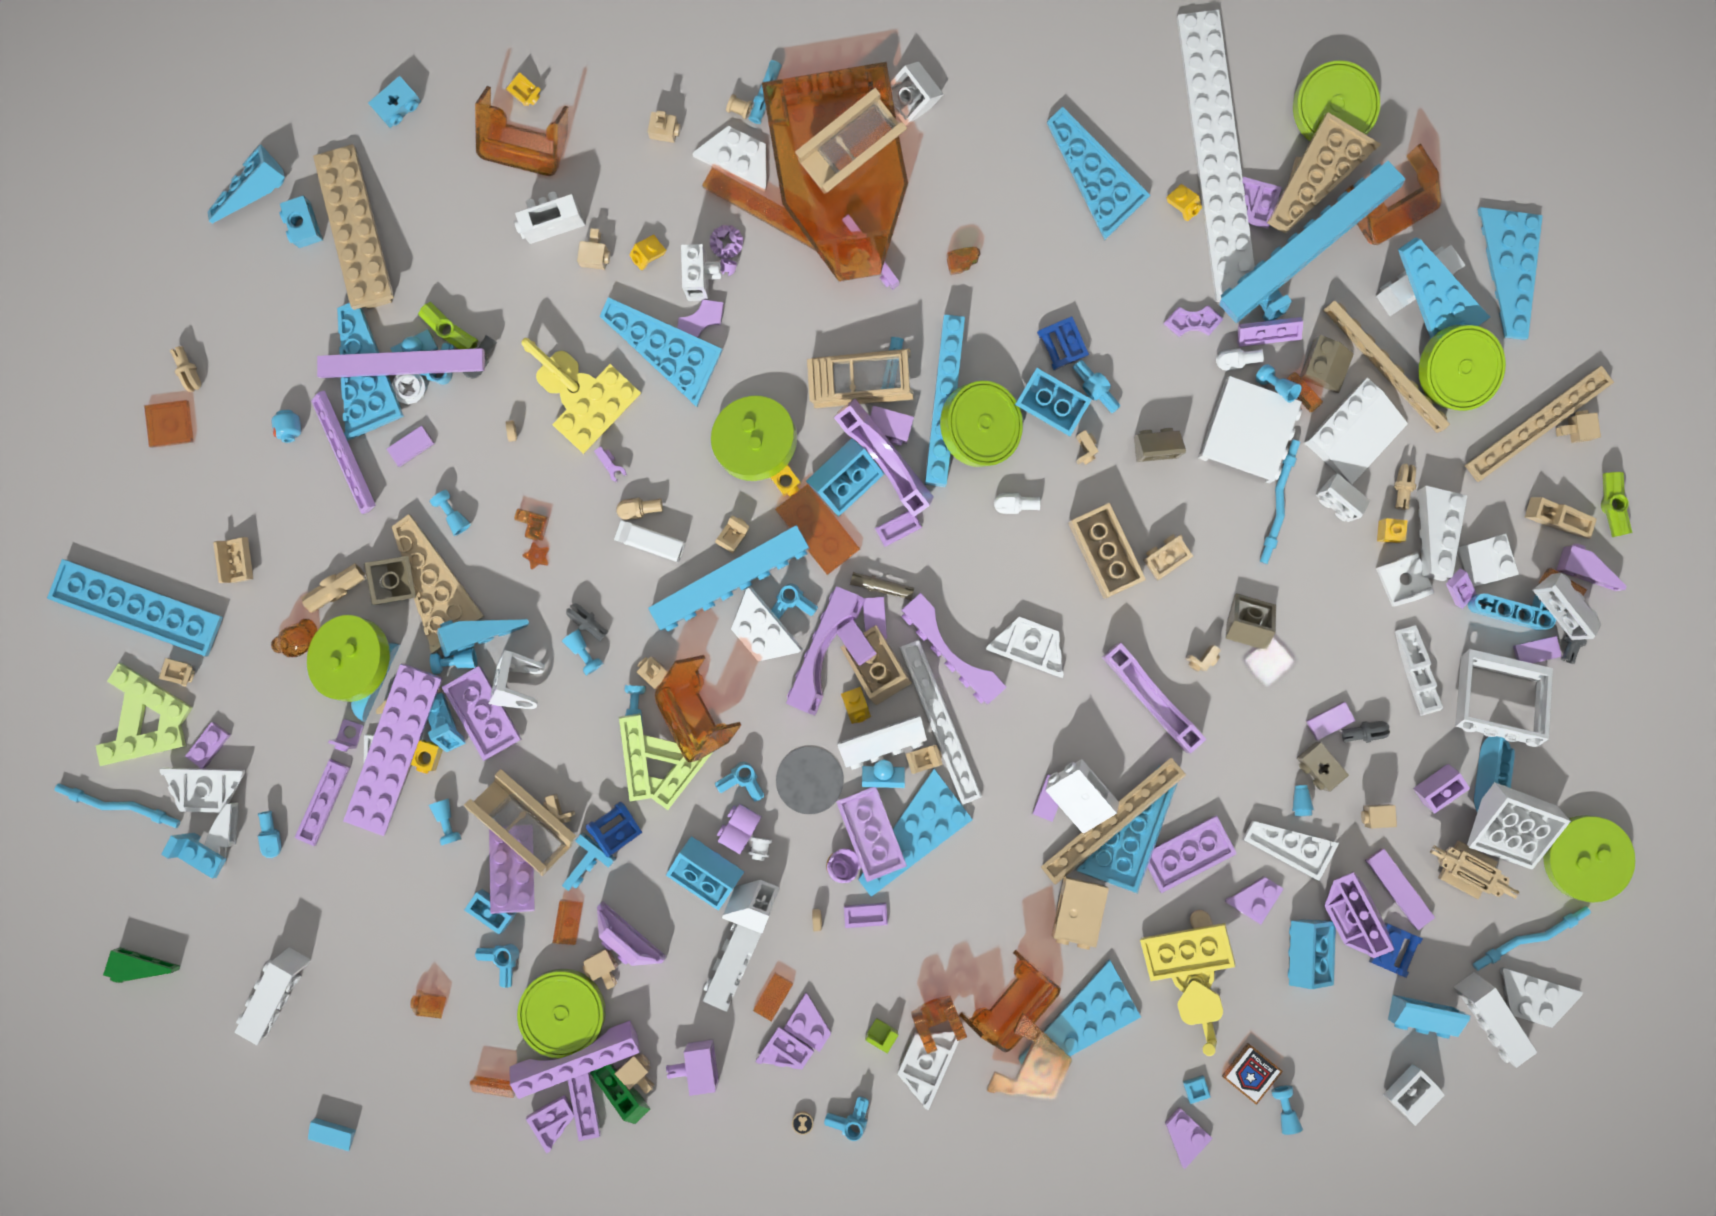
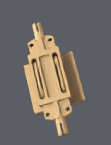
M1457 841L1454 848L1449 847L1446 850H1442L1434 845L1432 847L1434 850H1430L1431 854L1438 857V862L1443 867L1438 878L1476 899L1480 898L1482 892L1491 893L1497 897L1505 893L1514 899L1517 898L1515 894L1519 895L1518 890L1508 886L1509 878L1502 875V871L1495 868L1498 861L1475 849L1469 848L1465 843Z

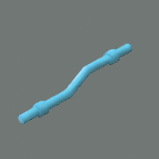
M1292 440L1287 456L1282 461L1284 465L1275 487L1276 517L1269 536L1265 538L1263 544L1265 548L1260 562L1268 564L1273 549H1276L1277 537L1285 517L1284 487L1291 468L1295 466L1297 460L1295 457L1301 443L1297 440Z
M60 783L54 789L56 792L68 796L72 801L77 803L81 801L100 810H132L151 818V821L158 824L164 823L174 828H178L180 825V820L166 815V812L159 809L153 810L133 801L104 802L84 794L83 790L78 788L72 789Z
M1585 906L1574 914L1569 913L1563 917V921L1545 932L1516 936L1497 949L1492 948L1486 952V956L1474 962L1473 967L1479 971L1490 963L1494 964L1501 960V956L1521 944L1548 941L1565 929H1571L1578 925V921L1591 914V911Z

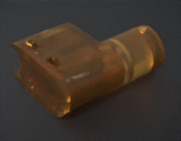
M518 508L514 520L527 524L525 538L543 541L549 517Z

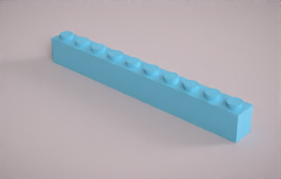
M1389 161L1383 165L1380 163L1371 170L1370 176L1366 179L1362 177L1354 184L1352 191L1349 193L1345 191L1337 199L1338 202L1333 206L1328 205L1320 213L1321 216L1317 220L1311 219L1303 227L1305 230L1300 234H1293L1287 240L1288 244L1283 248L1279 246L1271 253L1270 259L1266 262L1264 260L1259 262L1254 267L1255 271L1250 275L1245 274L1238 280V285L1235 288H1228L1223 292L1220 306L1235 323H1238L1400 189L1405 181L1404 176Z

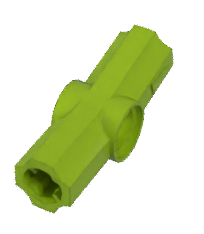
M431 301L420 308L418 315L443 340L458 349H476L479 340L453 324ZM446 326H451L450 333L443 335V329Z
M1624 472L1603 473L1604 499L1601 502V509L1607 516L1612 537L1633 533L1627 512L1629 501L1625 496ZM1613 500L1617 503L1616 509L1612 506Z

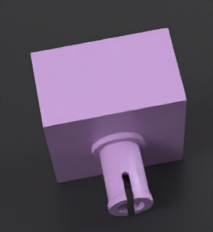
M713 1039L688 1043L684 1050L685 1063L666 1065L668 1079L687 1076L689 1096L716 1092L719 1078Z

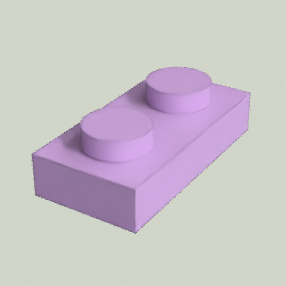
M1461 568L1446 583L1455 605L1461 609L1476 595L1467 572Z
M211 722L185 757L198 767L205 769L231 735L215 722Z

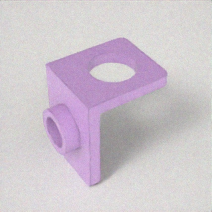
M344 719L337 738L329 739L328 743L335 745V749L345 752L348 749H355L364 726ZM353 726L356 729V735L353 738L345 736L344 731L346 727Z

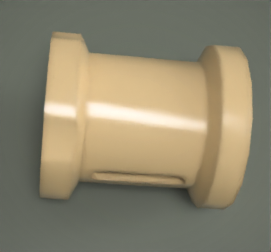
M732 94L728 101L726 112H734L746 120L750 114L753 102L750 100L746 102Z

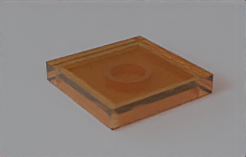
M182 400L144 405L149 447L155 448L194 442L189 401Z

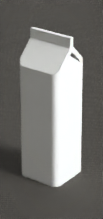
M622 520L614 538L615 541L678 563L685 547L684 541Z

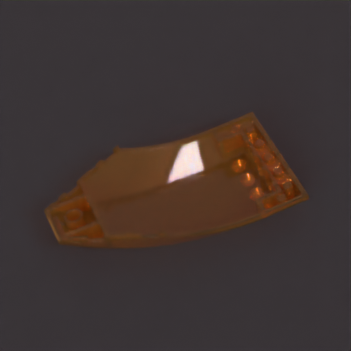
M887 62L762 82L782 205L838 282L881 275L909 183L899 136L825 194L800 164L795 151L874 88L881 94L880 100L896 119ZM873 107L839 134L838 137L842 138V142L852 155L857 158L892 129L875 107ZM835 138L822 148L839 171L853 161L842 146L837 144ZM849 214L861 231H850L842 219Z

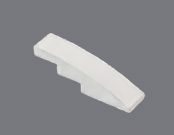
M1417 626L1395 631L1404 669L1420 715L1442 710L1443 706L1435 689L1437 684L1430 669L1431 661Z

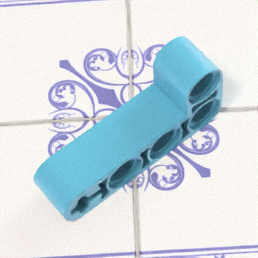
M1484 593L1474 595L1467 603L1469 610L1473 613L1534 630L1550 629L1556 623V619L1537 595L1533 599L1532 606ZM1480 600V603L1489 604V606L1481 607L1478 601ZM1500 604L1504 607L1503 614H1500L1498 611ZM1520 610L1524 612L1523 620L1519 618ZM1541 615L1545 619L1544 625H1541L1539 622Z

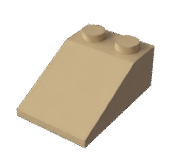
M875 625L863 634L877 654L861 666L857 664L845 645L840 648L869 699L875 705H878L912 684L879 628Z

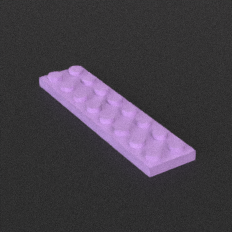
M404 663L400 664L343 822L382 836L386 834L409 772L417 744L421 739L443 679L442 677Z

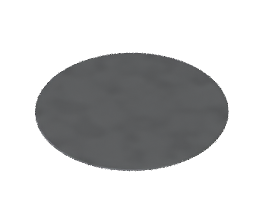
M802 747L789 753L780 763L776 774V787L782 801L792 810L802 814H817L829 809L838 800L843 788V773L838 761L829 752L817 747Z

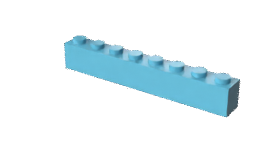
M944 314L925 485L946 487L950 451L942 438L940 417L945 401L958 386L965 317Z
M796 525L652 605L648 609L659 629H666L669 632L678 627L677 622L683 619L687 622L696 617L695 612L702 608L704 611H707L714 607V602L720 598L722 601H725L734 595L733 591L738 588L742 591L752 585L751 581L759 578V580H762L771 575L769 571L777 567L780 570L789 565L788 561L795 557L798 560L808 554L806 550L810 549Z

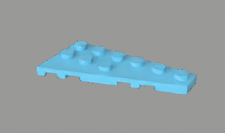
M1062 107L1047 121V125L1104 240H1106L1151 195Z
M1480 207L1477 210L1482 220L1483 227L1481 229L1487 244L1486 253L1492 280L1495 282V296L1499 301L1501 311L1499 315L1504 337L1526 340L1529 337L1543 215Z
M1415 237L1398 249L1430 339L1447 327L1453 325L1479 326L1490 318L1486 311L1421 239Z
M608 297L600 317L698 407L723 349Z
M350 303L337 308L338 332L341 340V347H339L340 355L379 353L362 308L353 310ZM388 375L341 377L342 399L344 400V435L347 441L404 417Z
M1177 783L1089 856L1076 871L1138 894Z
M935 769L932 770L925 783L893 827L907 867L869 882L866 881L864 873L859 877V882L871 897L973 820Z
M1110 960L1059 1013L1058 1017L1045 1028L1046 1030L1020 1055L1018 1059L1029 1079L1141 1018Z

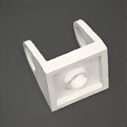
M1413 552L1376 568L1392 607L1413 602L1435 593L1429 578L1423 577L1422 562L1418 552ZM1403 573L1409 576V583L1407 585H1403L1400 582V576Z
M504 650L496 666L489 704L524 709L536 708L538 701L535 698L506 688L508 673L512 671L540 674L544 672L545 666L533 659ZM525 665H531V666H535V667H537V668H529V667H527V666H525Z

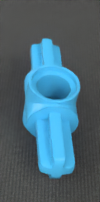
M1083 360L1078 361L1073 366V369L1085 382L1082 386L1085 393L1094 401L1099 399L1110 413L1118 410L1120 404L1109 392L1111 385L1105 376L1101 373L1094 374Z

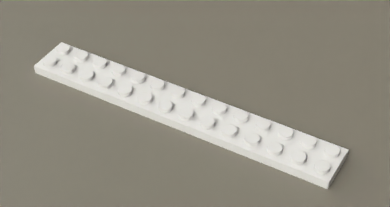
M1219 10L1179 14L1177 16V26L1215 302H1220L1223 292L1228 288H1235L1241 277L1254 270L1255 264L1244 196V185L1242 183V170Z

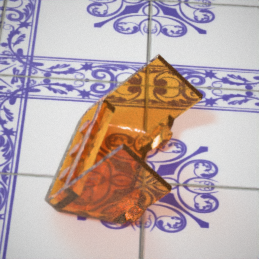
M486 86L475 103L477 155L486 161L545 176H553L559 168L568 134L569 107H563L556 121L548 125L546 134L507 124L506 113L499 107L491 106V87Z
M1422 144L1417 145L1407 155L1408 160L1417 172V180L1421 188L1388 208L1384 202L1357 223L1370 244L1380 245L1435 212L1441 206L1442 197L1439 172ZM1353 185L1349 186L1345 191L1348 193L1354 189Z
M704 655L676 660L655 692L656 704L687 762L698 761L725 746L741 726L740 722L715 725L699 694L704 685V679L698 671L706 659Z
M1017 950L1013 952L1020 959L1014 966V975L1017 978L990 1010L986 1007L979 1008L973 1013L972 1018L962 1012L959 1015L980 1038L1003 1052L1011 1051L1059 996L1061 988L1050 977Z

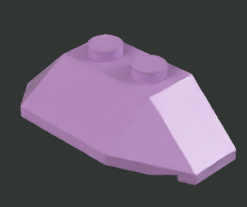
M1355 872L1335 879L1327 897L1325 908L1343 943L1373 958L1393 951L1394 946L1386 925L1368 890Z
M602 901L597 906L599 938L602 940L601 944L611 951L613 949L619 954L617 957L621 962L626 965L629 963L631 966L663 963L667 956L605 902Z

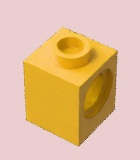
M788 465L779 473L770 477L784 497L786 495L791 497L800 490L801 482ZM782 477H791L792 483L786 487L780 484Z
M1390 518L1379 520L1377 542H1405L1408 520Z
M419 740L411 765L416 766V770L428 774L429 771H435L443 749L433 742ZM425 752L431 755L429 763L423 761V754Z

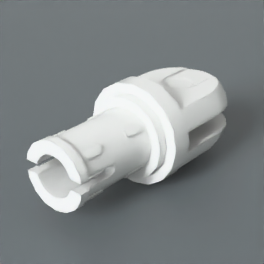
M1241 348L1221 351L1216 358L1217 366L1226 371L1243 369L1245 364L1262 363L1264 361L1262 349L1245 352Z
M1001 493L996 496L994 507L999 513L1019 514L1021 510H1040V497H1021L1019 493Z

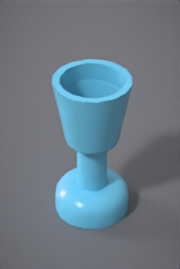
M1269 364L1262 366L1256 374V381L1259 384L1267 385L1271 383L1288 403L1296 400L1301 392L1300 384L1285 378H1277L1275 376V369Z
M443 490L433 496L429 502L434 507L441 506L447 515L446 521L453 536H457L466 531L471 526V523L459 511L453 510L448 503L450 493L448 490Z
M579 629L562 640L575 655L579 654L586 665L583 668V672L586 676L604 664L599 658L594 660L585 649L587 645Z
M470 648L455 653L454 657L443 659L437 653L431 654L430 667L434 675L440 674L443 667L453 665L457 668H476L477 655L475 649Z
M625 685V692L631 694L630 709L626 710L625 716L640 714L642 721L641 709H638L639 694L645 693L646 686Z
M449 798L428 805L436 821L441 822L445 835L440 838L441 846L462 839L459 832L453 833L449 818H451Z
M1284 1085L1273 1088L1271 1090L1272 1096L1281 1101L1283 1112L1280 1114L1282 1134L1292 1135L1303 1131L1298 1116L1294 1110H1291L1289 1098L1294 1093L1293 1087Z

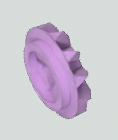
M722 225L715 228L712 235H710V247L718 257L732 258L741 251L743 237L740 231L732 225ZM729 234V239L732 243H728L724 248L723 242L720 239H725Z

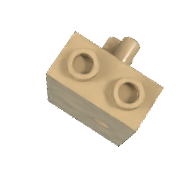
M1064 876L1051 934L1057 943L1069 945V942L1077 943V947L1090 950V947L1096 948L1109 891L1107 886Z

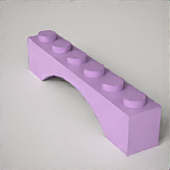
M853 399L841 408L835 415V420L850 437L862 445L875 459L891 481L900 501L912 516H916L930 506L934 496L859 402Z
M836 586L835 591L829 597L827 609L821 615L819 628L813 634V642L810 649L804 655V663L796 673V681L793 688L788 692L786 704L814 716L816 715L824 697L821 687V669L825 653L831 641L837 635L836 631L852 619L858 618L865 601L863 597Z
M921 593L901 610L904 613L901 617L909 626L912 623L918 629L916 631L917 635L923 641L927 639L932 644L930 649L938 657L942 655L946 659L944 664L952 673L955 670L961 676L959 681L966 688L970 686L975 691L973 696L981 704L983 702L989 704L1007 688L993 671L981 670L970 666L950 651L939 633L935 608Z
M1117 643L1102 656V659L1186 753L1191 754L1207 740L1193 723L1159 690L1122 643Z
M627 1021L610 1028L593 1044L572 1055L554 1060L528 1059L510 1066V1086L517 1098L520 1099L640 1053L638 1035L631 1021Z

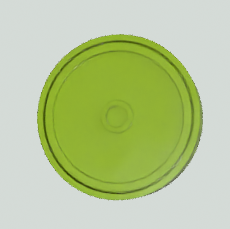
M1331 61L1315 68L1301 81L1293 99L1295 123L1308 141H1311L1326 113L1332 114L1367 135L1375 125L1380 112V94L1374 79L1361 66L1348 61Z
M1453 325L1435 334L1422 352L1419 362V379L1422 389L1433 403L1443 408L1458 411L1476 409L1487 403L1500 388L1506 368L1505 354L1499 340L1487 329L1473 325Z
M976 381L960 386L945 401L940 417L941 434L950 453L960 462L973 467L992 466L1007 460L1017 449L1023 431L1022 414L1020 408L1015 405L1017 401L1006 388L991 381Z
M747 396L733 401L717 416L711 431L712 450L721 466L732 476L746 481H760L779 473L792 459L797 445L796 428L787 410L777 401L764 396Z
M342 615L327 621L314 635L307 653V671L313 686L318 692L330 699L354 702L368 697L380 686L389 667L390 649L387 638L378 625L361 617Z
M1588 815L1569 818L1571 822L1543 856L1548 878L1560 892L1577 900L1603 902L1614 898L1627 887L1635 870V851L1630 838L1621 827L1605 818Z
M572 969L551 970L536 978L522 994L517 1010L519 1030L527 1044L538 1053L551 1058H563L583 1050L595 1041L604 1025L606 1015L605 1002L598 986L585 974Z

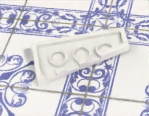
M1251 821L1242 840L1318 881L1321 879L1339 844L1256 821Z

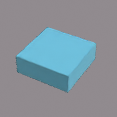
M1203 1075L1183 1081L1190 1104L1211 1098Z

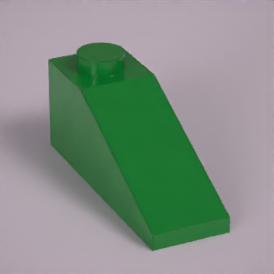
M119 947L110 951L103 976L110 977L112 982L123 983L124 981L170 974L178 971L180 965Z
M613 1064L591 1071V1076L623 1121L636 1124L651 1110L634 1087L629 1090L615 1075L617 1069Z

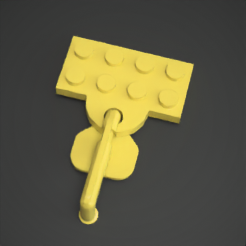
M529 338L522 339L521 343L525 351L531 353L543 364L536 374L538 383L549 393H560L561 402L567 409L552 425L585 454L640 396L641 392L611 364L595 379L589 374L579 373L578 362L567 352L557 351L549 358L536 346L534 341H531Z
M1222 923L1142 937L1140 942L1150 981L1172 978L1175 986L1184 992L1177 1004L1181 1019L1189 1025L1202 1024L1207 1041L1203 1046V1053L1206 1056L1214 1055L1217 1038L1212 1022L1218 1021L1222 1017L1223 1006L1220 996L1209 988L1214 981L1215 970L1236 966L1226 924Z

